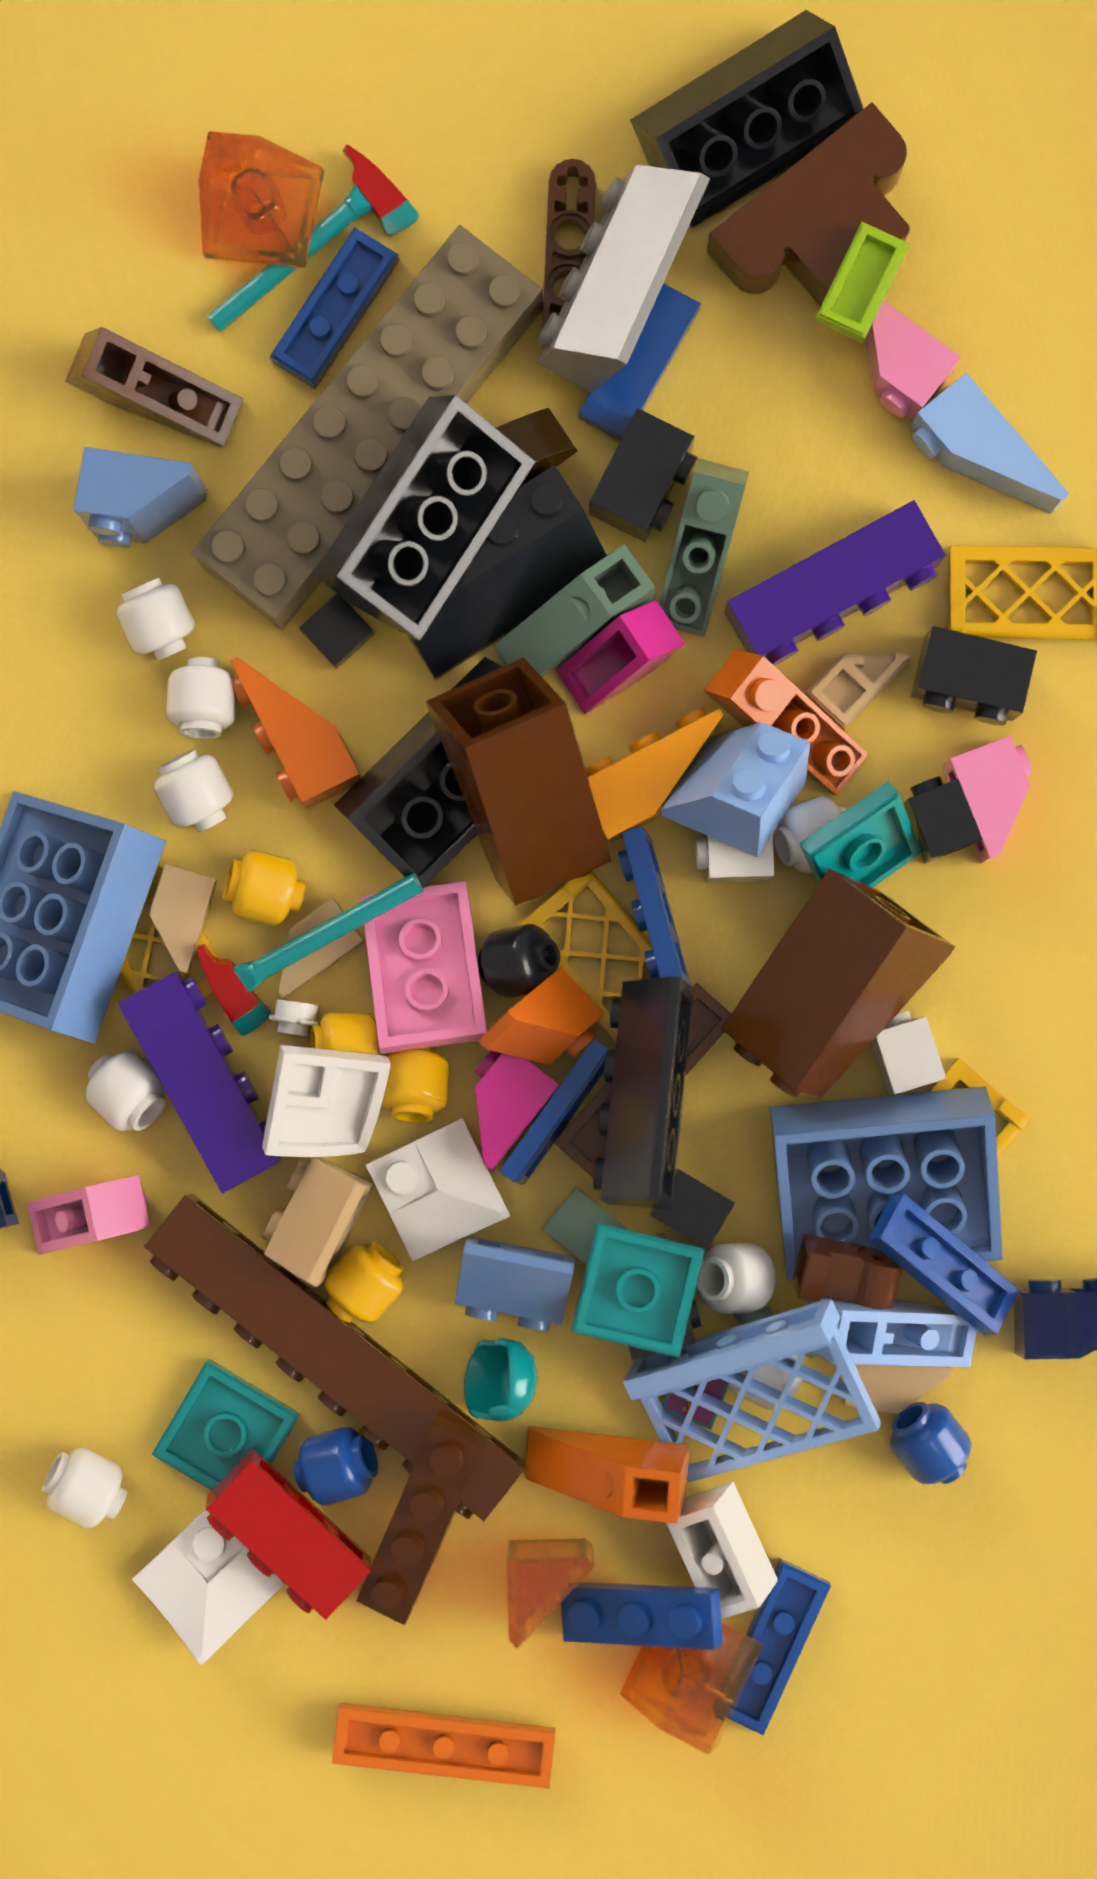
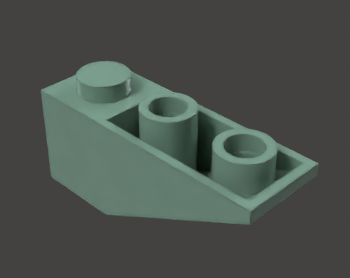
M697 459L659 605L677 630L705 637L749 471Z
M623 544L577 576L498 641L494 648L506 665L525 658L543 677L571 658L619 615L652 602L656 587L628 547Z

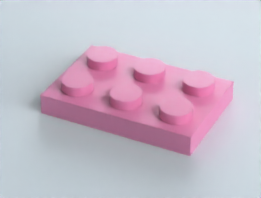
M466 881L424 887L422 893L364 924L378 1043L381 1054L478 1041L487 1033ZM374 894L361 896V901L367 899L368 897Z

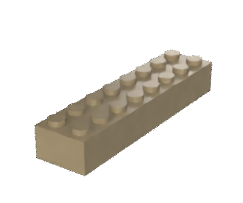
M459 224L191 553L200 566L282 631L322 582L313 573L428 397L457 395L467 404L543 311V289Z

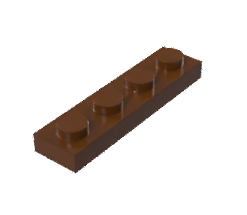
M698 983L690 989L693 995L686 1075L723 1035L722 1027L731 1015L724 1006ZM608 1082L554 1142L556 1146L592 1178L596 1158H605L607 1136L599 1135V1117L602 1103L610 1104L612 1082Z
M438 1414L432 1423L371 1565V1573L364 1581L356 1600L357 1602L405 1626L488 1438Z

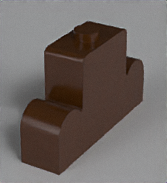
M871 102L710 232L707 253L735 286L743 292L750 294L763 293L771 289L778 281L782 265H785L821 307L861 222L906 242L910 227L884 197L885 194L891 192L897 185L906 160L907 149L902 136L875 104Z

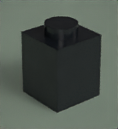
M938 776L910 788L913 797L908 798L903 805L922 851L920 854L924 864L971 846L982 839L958 779L943 785L941 777Z
M677 1168L673 1209H652L650 1215L708 1250L735 1203Z

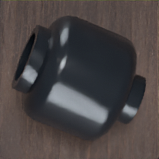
M534 924L504 928L490 933L484 941L478 956V968L483 981L498 995L508 998L528 995L552 975L560 964V952L556 943L542 927Z

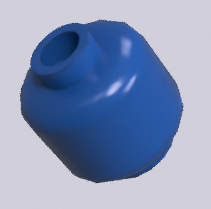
M916 1402L896 1416L891 1427L893 1432L890 1438V1447L893 1454L914 1480L926 1485L939 1482L947 1484L955 1481L963 1474L967 1466L966 1460L970 1455L972 1443L967 1432L948 1408L938 1403L926 1404L924 1402Z
M340 1427L308 1437L300 1447L299 1460L294 1463L293 1473L296 1484L302 1492H308L311 1498L320 1505H331L364 1495L372 1484V1478L376 1477L378 1473V1459L375 1448L363 1435L360 1436L351 1427Z

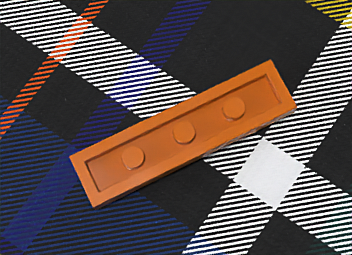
M340 1703L337 1714L332 1764L549 1789L556 1728Z

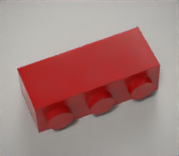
M254 1448L246 1454L207 1496L205 1510L210 1513L207 1517L210 1525L225 1539L231 1540L235 1536L250 1550L247 1553L250 1562L265 1576L270 1577L275 1573L289 1586L286 1590L288 1596L306 1613H310L314 1609L326 1620L371 1573L370 1556Z

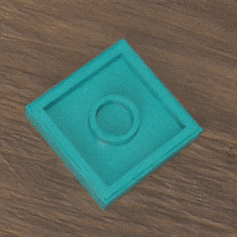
M889 781L799 843L817 884L820 883L830 868L874 887L922 852L900 794Z
M597 1222L571 1332L679 1358L705 1249Z
M208 1359L151 1455L212 1491L252 1448L272 1464L301 1413L211 1359Z

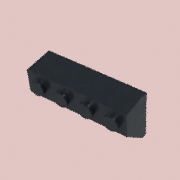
M805 10L630 119L649 166L698 172L710 178L689 224L693 228L796 164L864 108L836 27L810 11Z
M457 395L428 397L313 575L356 608L415 640H421L535 461Z
M555 465L518 488L421 640H415L407 635L435 680L506 636L577 576L607 556L583 507Z
M484 657L452 689L503 666ZM430 712L411 728L334 804L344 817L404 877L414 873L422 888L478 835Z
M667 976L624 981L622 983L621 996H613L610 1026L611 1028L618 1029L616 1050L608 1049L604 1071L605 1081L612 1082L610 1104L602 1103L599 1117V1135L607 1136L605 1158H596L593 1175L594 1190H600V1200L610 1205L663 1210L673 1209L693 995L682 977Z

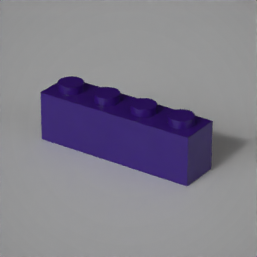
M913 500L727 601L724 613L745 651L764 656L775 666L796 654L799 650L795 644L814 634L816 640L821 641L845 626L842 619L859 609L863 616H866L882 608L891 601L889 593L906 584L908 589L912 591L928 583L938 575L935 568L939 566L946 555L917 503Z
M174 972L117 1003L222 1194L280 1163V1156H270L264 1153L262 1144L267 1119L261 1122L251 1104L259 1099L257 1092L245 1071L235 1075L225 1057L232 1053L233 1049L219 1024L212 1027L208 1026L200 1011V1008L206 1006L207 1002L192 976L183 980L179 972Z

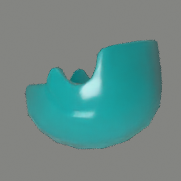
M498 1338L497 1340H482L476 1345L469 1359L464 1380L465 1402L470 1415L486 1420L508 1421L520 1416L524 1409L529 1407L535 1396L538 1375L534 1356L521 1342Z

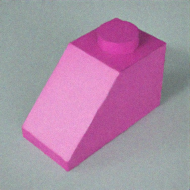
M657 600L619 615L560 666L556 672L583 713L586 714L654 671L683 647L685 642Z
M490 1051L474 1073L482 1078L475 1086L483 1163L493 1170L560 1085L529 1060Z

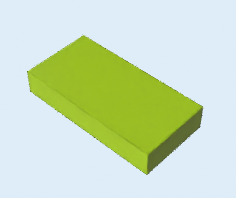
M861 222L814 322L863 344L908 251L910 243Z

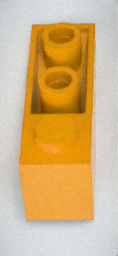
M704 707L697 709L676 722L679 730L660 739L657 732H654L630 745L629 749L632 754L613 764L611 758L607 757L585 768L607 845L623 837L622 832L644 826L655 819L720 725L723 718L720 708L709 714L706 713Z

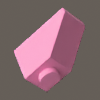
M883 301L866 336L873 391L880 396L879 401L882 406L900 418L906 415L914 420L917 412L932 401L952 375L961 358L885 301Z
M1011 736L950 758L942 766L948 782L956 779L959 780L982 839L974 844L981 864L1001 854L1030 787L1027 776L1032 775L1029 758L1021 745L1014 746Z
M139 1175L88 1186L27 1203L39 1255L151 1227L147 1213L148 1201L142 1190Z

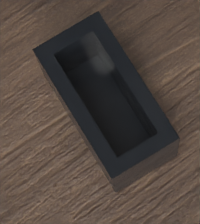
M637 408L589 502V515L643 542L646 541L652 528L661 532L674 506L673 502L667 500L676 482L683 486L686 484L697 462L698 457L691 454L695 436Z
M932 626L924 638L911 697L922 699V706L929 710L953 713L956 707L975 712L974 719L992 725H1006V720L1014 721L1024 711L1037 650Z

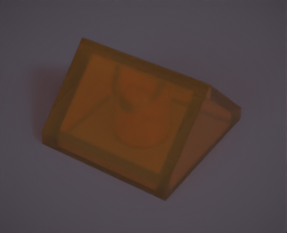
M586 1538L509 1540L507 1555L509 1641L516 1648L529 1637L594 1567L593 1545Z

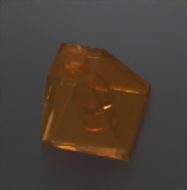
M208 131L198 179L202 252L204 257L207 259L306 268L324 176L323 168L259 135Z
M722 1623L723 1644L715 1650L642 1646L620 1693L623 1698L659 1729L707 1755L719 1745L764 1647L763 1643Z

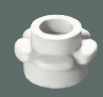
M277 1000L275 1014L269 1015V1019L279 1021L277 1032L309 1037L310 1027L312 1025H319L317 1021L319 1005Z

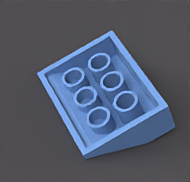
M13 791L0 827V1012L45 1029L95 1044L165 847V840L121 822Z
M985 1086L770 1107L787 1280L793 1279L804 1234L863 1245L868 1249L881 1251L868 1239L890 1197L903 1193L983 1260H1003L996 1120Z

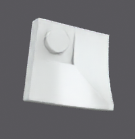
M280 1045L262 1144L265 1155L328 1157L365 1152L377 1122L389 1076L391 1062L387 1056Z
M462 1117L366 1163V1167L412 1262L510 1217Z
M204 1510L132 1579L170 1623L201 1666L285 1584L275 1573L270 1577L261 1573L247 1557V1553L250 1550L235 1536L231 1540L222 1537L208 1522L207 1517L210 1513L207 1510Z

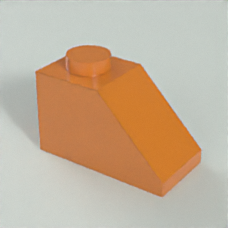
M560 967L507 1011L478 1042L487 1050L551 1065L565 1051L572 1058L580 1053L596 1037L590 1028L605 1013Z

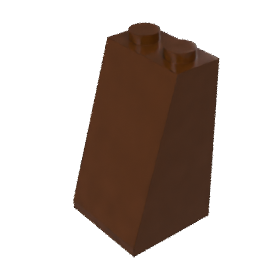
M521 658L426 701L495 880L515 906L527 900L537 899L545 894L546 891L574 878L584 877L594 869L611 862L567 704L525 658Z
M829 868L722 1027V1030L737 1042L733 1048L737 1054L756 1066L764 1064L773 1072L770 1080L779 1089L793 1097H797L801 1092L822 1098L950 956L955 946L879 889Z

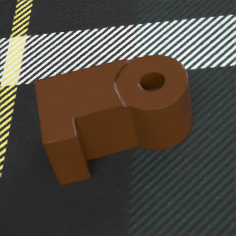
M804 1234L793 1275V1282L800 1299L820 1302L821 1297L854 1302L873 1309H889L894 1303L902 1268L881 1251L868 1249L863 1245Z

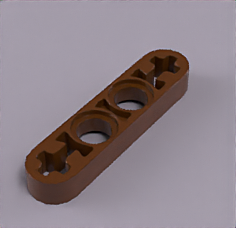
M568 159L558 163L551 171L549 178L542 329L551 316L550 312L554 311L559 315L565 300L559 299L554 294V283L557 279L568 276L573 267L580 269L586 256L585 253L580 251V246L572 250L563 249L556 242L555 235L560 228L567 225L577 226L586 235L594 223L595 174L589 165L577 159ZM571 176L578 177V184L582 186L577 191L576 211L566 210L567 191L565 187H562L567 184L568 177Z

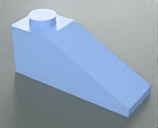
M967 373L918 411L910 426L914 431L912 434L914 443L927 458L933 459L936 457L943 467L1016 499L1052 513L1069 495L1063 485Z
M821 1297V1301L826 1300V1299H830V1298ZM832 1299L840 1316L837 1328L854 1364L970 1367L977 1330L951 1308L894 1299L893 1306L889 1309H873L854 1302ZM807 1300V1305L816 1303L818 1301ZM828 1347L814 1350L818 1355L836 1364Z

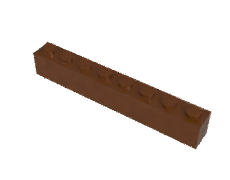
M185 1195L144 1246L154 1255L150 1263L158 1271L173 1281L180 1276L192 1285L195 1291L191 1295L200 1305L216 1315L220 1310L228 1314L237 1322L233 1329L242 1339L255 1348L265 1344L279 1356L275 1363L283 1372L297 1382L307 1378L322 1390L317 1397L325 1406L342 1417L348 1411L364 1424L360 1432L372 1444L383 1451L390 1445L406 1458L402 1466L410 1474L432 1423L438 1414L488 1438L456 1511L463 1517L470 1519L475 1514L482 1521H485L525 1470L526 1461L353 1322L347 1323L331 1311L325 1299L289 1270L264 1255L265 1251L196 1195Z

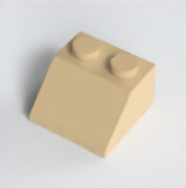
M312 1157L309 1164L300 1161L286 1190L294 1194L285 1212L276 1209L262 1235L263 1239L269 1241L264 1255L305 1282L315 1287L319 1286L324 1282L328 1270L337 1261L375 1183L323 1157Z

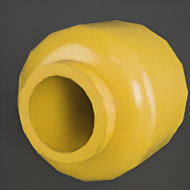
M250 850L243 855L241 860H232L225 881L223 900L230 902L231 910L238 918L277 926L284 921L289 911H299L304 896L305 881L297 880V869L292 860Z
M326 1013L320 1020L319 1025H312L310 1028L308 1048L385 1055L381 1054L379 1049L376 1020L368 1013Z
M432 1047L385 1054L391 1062L381 1106L390 1111V1117L396 1121L407 1123L431 1121L433 1114L442 1111L448 1101L449 1063L442 1055L433 1052Z
M372 1241L368 1246L361 1243L352 1244L328 1270L324 1285L331 1297L326 1301V1304L334 1314L347 1323H351L354 1318L366 1323L376 1322L402 1293L404 1281L400 1274L404 1267L390 1251L377 1242Z

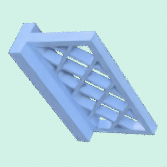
M831 1298L695 1339L696 1343L681 1348L679 1358L658 1353L637 1359L633 1362L623 1380L631 1401L641 1400L660 1441L682 1444L686 1435L714 1449L711 1458L693 1464H690L688 1460L687 1483L878 1431L881 1424L837 1328L840 1316ZM828 1347L837 1366L833 1377L831 1378L803 1365L802 1361L806 1353ZM798 1355L796 1361L790 1359V1357ZM770 1364L790 1373L783 1391L781 1392L752 1379L756 1367ZM748 1370L746 1376L740 1373L742 1371ZM840 1375L842 1376L844 1383L838 1381ZM795 1377L826 1390L819 1408H815L788 1395ZM720 1378L741 1388L734 1405L732 1406L704 1393L707 1382ZM700 1384L698 1390L691 1387ZM746 1391L776 1404L769 1423L739 1409ZM673 1393L692 1402L685 1420L665 1411L658 1396ZM832 1393L854 1403L860 1417L844 1421L824 1412ZM698 1405L727 1418L720 1436L691 1423ZM785 1408L811 1420L812 1423L808 1432L794 1435L775 1426L781 1409ZM736 1422L763 1435L760 1444L746 1449L727 1440L726 1437L732 1423ZM818 1424L823 1426V1428L816 1429ZM768 1438L774 1440L772 1442L767 1443ZM720 1452L726 1454V1455L718 1456Z

